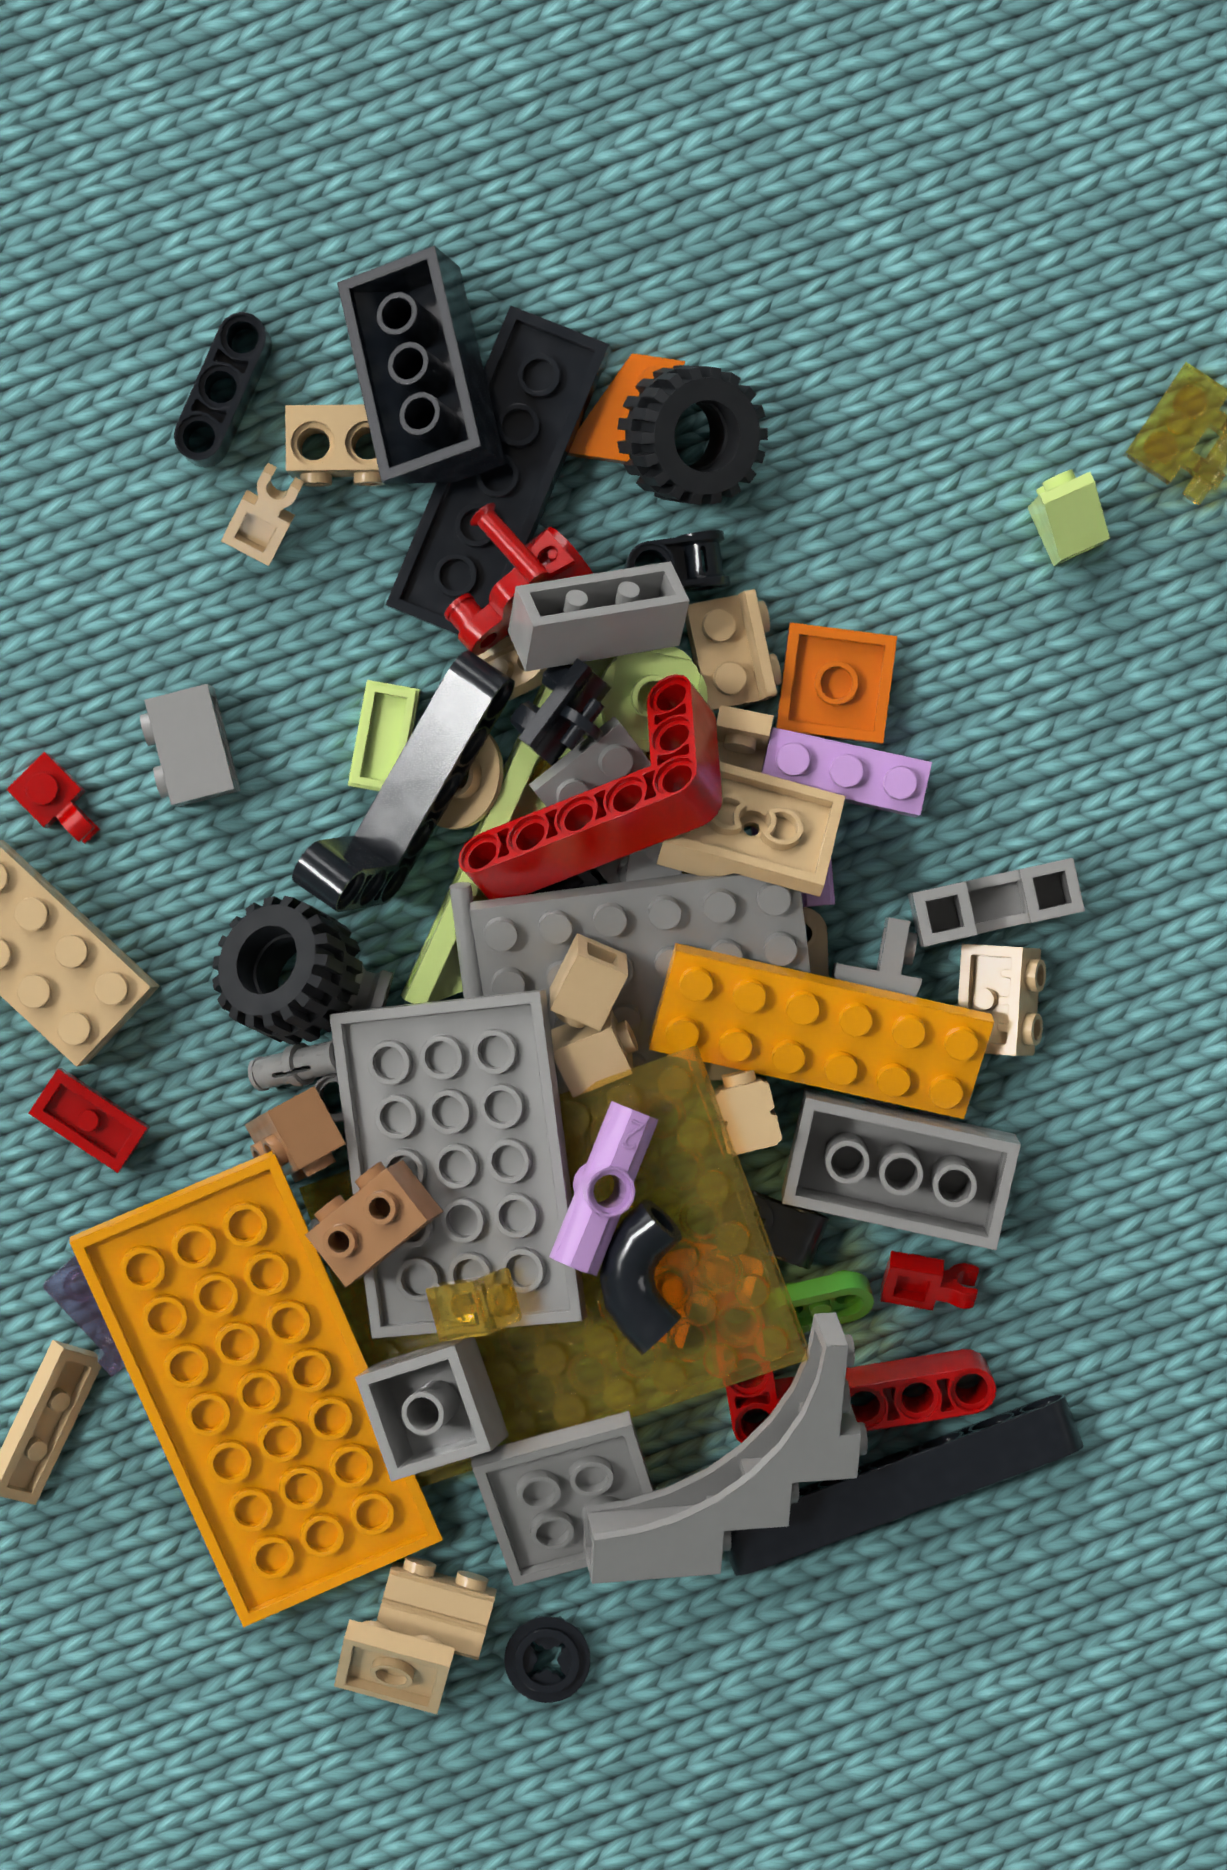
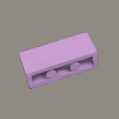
M772 727L761 773L846 796L844 801L846 803L916 818L921 815L932 762Z

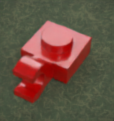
M43 752L6 789L44 828L48 829L58 819L62 826L78 842L82 841L84 844L100 830L97 824L75 803L86 791L47 752Z
M891 1251L881 1284L880 1301L932 1311L936 1301L947 1302L963 1309L973 1308L978 1289L964 1287L961 1284L975 1286L979 1268L972 1264L959 1263L953 1265L948 1270H944V1260Z

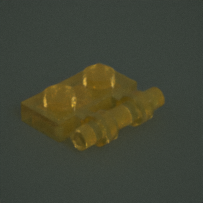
M1185 362L1123 456L1167 485L1172 482L1180 468L1184 469L1193 478L1182 494L1191 502L1201 505L1211 489L1217 490L1226 477L1223 470L1227 465V414L1219 409L1227 399V388ZM1208 427L1216 432L1219 438L1207 457L1203 458L1192 450Z

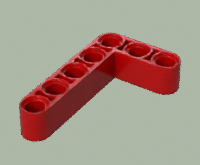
M678 674L667 676L653 686L648 694L647 714L651 766L472 837L463 846L459 853V866L489 900L529 894L709 823L718 814L722 807L723 798L716 717L713 710L688 678Z
M732 1283L724 1286L717 1292L713 1300V1312L732 1429L736 1439L742 1443L765 1420L749 1423L742 1419L743 1415L751 1409H762L767 1411L768 1415L766 1418H768L791 1386L795 1376L774 1380L766 1324L759 1295L751 1286L744 1283ZM735 1307H746L752 1311L751 1316L746 1321L740 1323L731 1322L725 1318L727 1312ZM960 1349L846 1368L845 1379L849 1384L850 1398L855 1393L861 1391H868L875 1395L873 1400L866 1405L855 1406L850 1404L856 1421L863 1422L866 1431L976 1414L986 1410L996 1397V1385L986 1359L980 1353L971 1349ZM744 1358H753L760 1362L759 1367L749 1373H741L733 1368L739 1360ZM977 1374L981 1376L979 1383L974 1387L962 1389L956 1386L958 1380L964 1375ZM915 1382L928 1385L926 1391L920 1396L907 1397L902 1394L908 1385Z

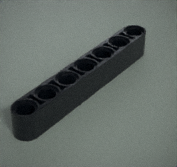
M1064 1394L1049 1396L858 1467L857 1478L818 1481L799 1488L798 1503L791 1504L789 1526L731 1531V1549L726 1551L734 1574L736 1576L745 1575L767 1568L1079 1451L1084 1445Z

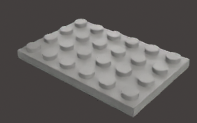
M689 873L470 902V916L483 996L545 989L550 1029L566 1024L556 1016L555 1012L550 1011L549 988L577 933L627 954L628 977L612 1010L618 1023L624 1020L628 1021L638 1044V1051L632 1053L633 1074L575 1098L604 1095L608 1088L617 1090L630 1087L653 1089L722 1080L721 1075L743 1071L649 1050L648 1040L675 943L811 973L801 892L735 873L725 876H697ZM555 1063L559 1099H575L572 1097Z
M546 990L350 1010L329 1014L353 1195L360 1190L355 1180L375 1164L381 1161L385 1168L404 1160L443 1210V1213L364 1276L372 1339L583 1321L587 1317L582 1271L549 1257L572 1201Z

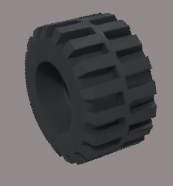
M675 365L673 368H661L654 371V379L643 378L635 386L640 393L639 396H628L623 407L630 411L627 418H619L617 430H625V440L617 441L619 453L629 454L630 460L623 465L628 474L640 476L636 482L638 486L644 491L655 492L654 496L663 500L696 505L701 503L712 505L721 503L722 496L733 498L739 494L741 489L738 482L751 483L756 476V473L751 469L753 463H763L766 452L759 450L760 440H768V428H760L759 419L766 416L762 405H753L751 403L756 394L750 386L739 385L741 378L732 372H721V368L709 366ZM695 403L707 417L710 436L703 455L694 464L688 466L677 452L675 428L682 413Z
M273 896L264 898L263 906L257 903L251 904L245 908V917L240 918L236 916L229 924L232 928L231 932L227 937L222 935L218 943L222 950L220 956H215L212 968L218 971V975L212 981L214 990L221 993L217 999L222 1009L230 1012L229 1017L236 1022L279 1042L300 1044L302 1039L308 1042L320 1039V1031L322 1029L329 1033L331 1032L329 1014L350 1011L352 1008L348 1004L351 995H358L361 984L357 983L355 979L356 975L363 973L362 961L355 958L360 952L357 941L350 938L352 932L345 925L338 922V920L294 897L284 896L281 900ZM297 953L296 963L290 977L278 988L279 977L283 967Z

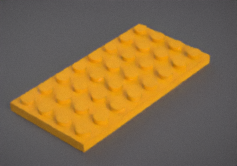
M272 1151L75 1234L69 1239L73 1252L243 1628L443 1540L416 1474L395 1481L390 1480L355 1379L357 1375L369 1368L321 1256L305 1235L309 1232L308 1226L284 1171Z

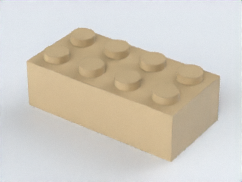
M0 840V996L76 1067L86 1065L151 997L160 985L8 843Z

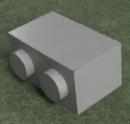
M204 684L144 700L147 713L140 715V722L147 745L156 744L161 765L153 767V772L161 798L169 797L171 805L181 807L241 791L213 686Z

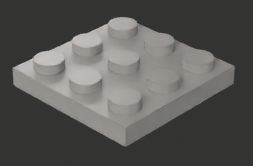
M629 1411L497 1446L492 1451L471 1457L472 1469L513 1586L588 1567L583 1550L585 1506L627 1500L654 1491Z

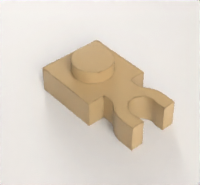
M267 463L257 482L258 495L246 490L221 542L267 566L271 564L295 516L284 508L290 506L295 501L304 484V481L295 477L288 490L281 491L276 489L271 482V478L277 467L270 463Z

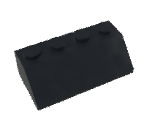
M434 245L337 282L381 482L386 485L457 482L505 465L460 267Z

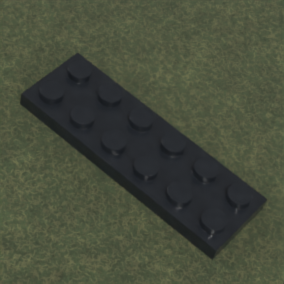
M510 305L484 367L506 464L457 482L436 483L385 604L386 606L458 636L459 631L444 616L448 606L455 599L466 593H470L482 609L489 604V595L493 586L511 572L514 565L479 526H471L470 521L480 508L486 504L495 503V512L521 542L527 545L532 541L612 350L609 344Z

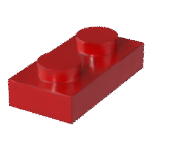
M63 1068L56 1070L28 1113L117 1173L122 1171L150 1129L149 1125Z

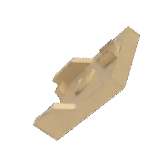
M720 762L723 799L722 807L718 814L709 823L663 841L657 865L697 876H725L735 873L820 897L825 885L846 796ZM747 826L755 827L758 834L754 836L748 835L744 828Z

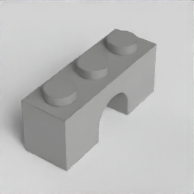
M1073 858L908 894L916 934H918V944L922 947L1085 911Z

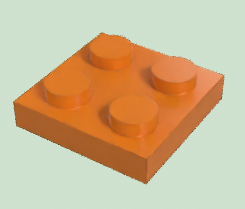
M790 622L776 728L812 736L882 745L884 743L897 636Z

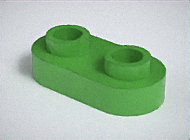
M841 1270L827 1276L797 1283L782 1284L767 1296L764 1307L769 1327L774 1332L781 1335H797L811 1331L814 1314L836 1312L840 1324L858 1320L870 1312L874 1305V1298L866 1276L858 1272Z

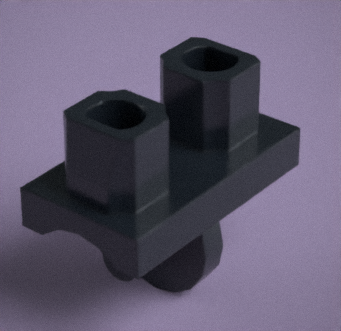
M578 658L573 664L547 668L543 673L541 683L552 691L541 708L529 700L521 703L510 718V723L521 734L518 738L541 759L552 766L558 761L566 748L573 751L584 735L597 743L604 735V732L593 722L605 706L601 704V701L612 687L597 676L591 667Z

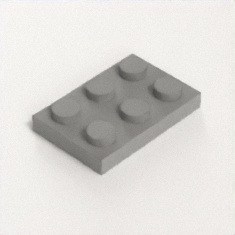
M612 717L599 728L604 732V735L598 743L587 737L573 751L567 753L531 782L529 786L545 806L548 807L649 767L651 762L622 724L615 717ZM628 855L596 867L608 884L625 881Z

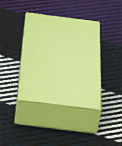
M367 680L348 786L380 791L414 731L421 693L420 689Z

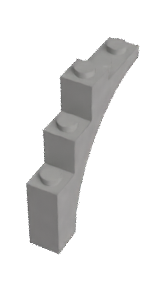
M836 1312L814 1314L808 1347L791 1386L769 1417L739 1446L706 1469L669 1487L627 1500L585 1506L583 1550L592 1584L721 1574L723 1551H730L732 1530L789 1526L791 1504L798 1503L799 1482L857 1478L859 1456L866 1455L867 1431L863 1422L856 1421L850 1405L849 1384L845 1379L846 1368H852L855 1363L854 1341L851 1334H844Z

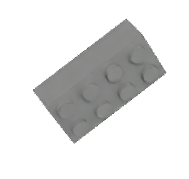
M804 1088L781 1191L782 1204L997 1250L1021 1144L1016 1134Z

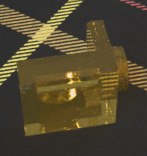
M508 1268L496 1269L479 1277L441 1282L425 1289L440 1342L489 1335L522 1319L517 1294Z

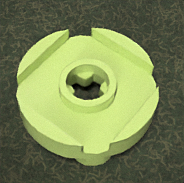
M677 647L616 656L606 666L601 676V679L612 687L601 701V704L605 706L601 711L603 724L612 717H615L641 750L650 751L648 714L644 710L645 702L638 700L639 690L647 689L650 681L659 682L663 678L674 674L684 675L707 703L708 693L704 678L700 675L697 666L691 661L692 659Z

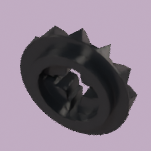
M538 1615L534 1619L519 1625L510 1637L505 1650V1670L512 1685L523 1696L537 1702H558L573 1695L585 1682L590 1668V1648L580 1628L565 1621L561 1616L543 1617ZM533 1641L538 1646L542 1645L546 1650H550L554 1646L558 1647L561 1643L564 1644L557 1656V1662L563 1675L557 1669L553 1670L548 1665L541 1670L538 1668L534 1673H531L538 1660V1653L535 1650V1645L532 1643Z

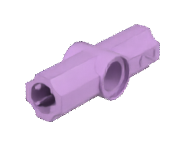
M611 1101L588 1161L579 1168L574 1176V1196L549 1257L579 1271L597 1276L622 1213L629 1209L634 1201V1181L658 1119ZM611 1175L614 1180L612 1194L606 1200L597 1202L593 1193L594 1185L601 1177Z

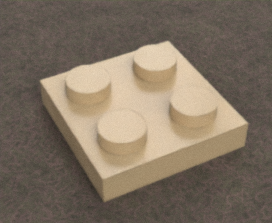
M349 1619L334 1687L438 1714L455 1648L444 1645L440 1640L432 1636L417 1635L413 1637L391 1631L388 1626L377 1621L358 1622Z

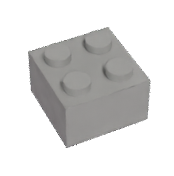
M473 1332L375 1363L355 1377L391 1481L492 1451L509 1436Z

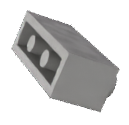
M671 561L520 585L515 587L508 633L525 672L573 664L577 658L582 662L675 647L680 645L690 600Z

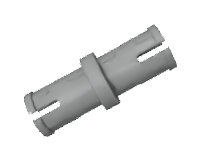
M333 1039L311 1046L305 1043L292 1044L287 1046L281 1053L255 1057V1060H251L248 1066L250 1083L258 1091H266L269 1088L286 1084L302 1087L313 1083L317 1077L337 1073Z

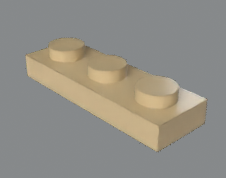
M52 1340L0 1449V1497L36 1505L104 1362V1359L95 1352Z

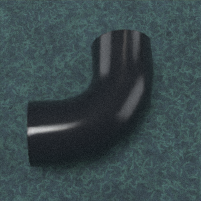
M643 1199L623 1218L616 1228L603 1258L600 1271V1283L605 1308L622 1335L641 1355L645 1354L682 1318L661 1295L656 1287L654 1277L657 1265L682 1240V1235L668 1214L648 1199Z

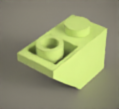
M1070 469L1042 483L1043 486L1036 490L1038 496L1028 506V510L1053 566L1103 545L1110 539L1096 484L1091 472L1076 478L1073 470Z

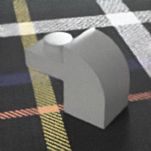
M885 917L876 970L834 963L831 978L916 997L922 983V978L901 975L903 964L912 966L916 951L918 934L909 932L911 921Z

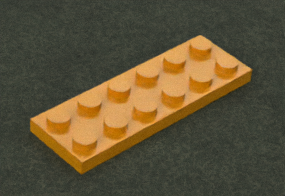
M675 943L648 1045L649 1050L743 1071L754 1070L756 1074L964 1119L993 1029L994 1020L990 1013Z

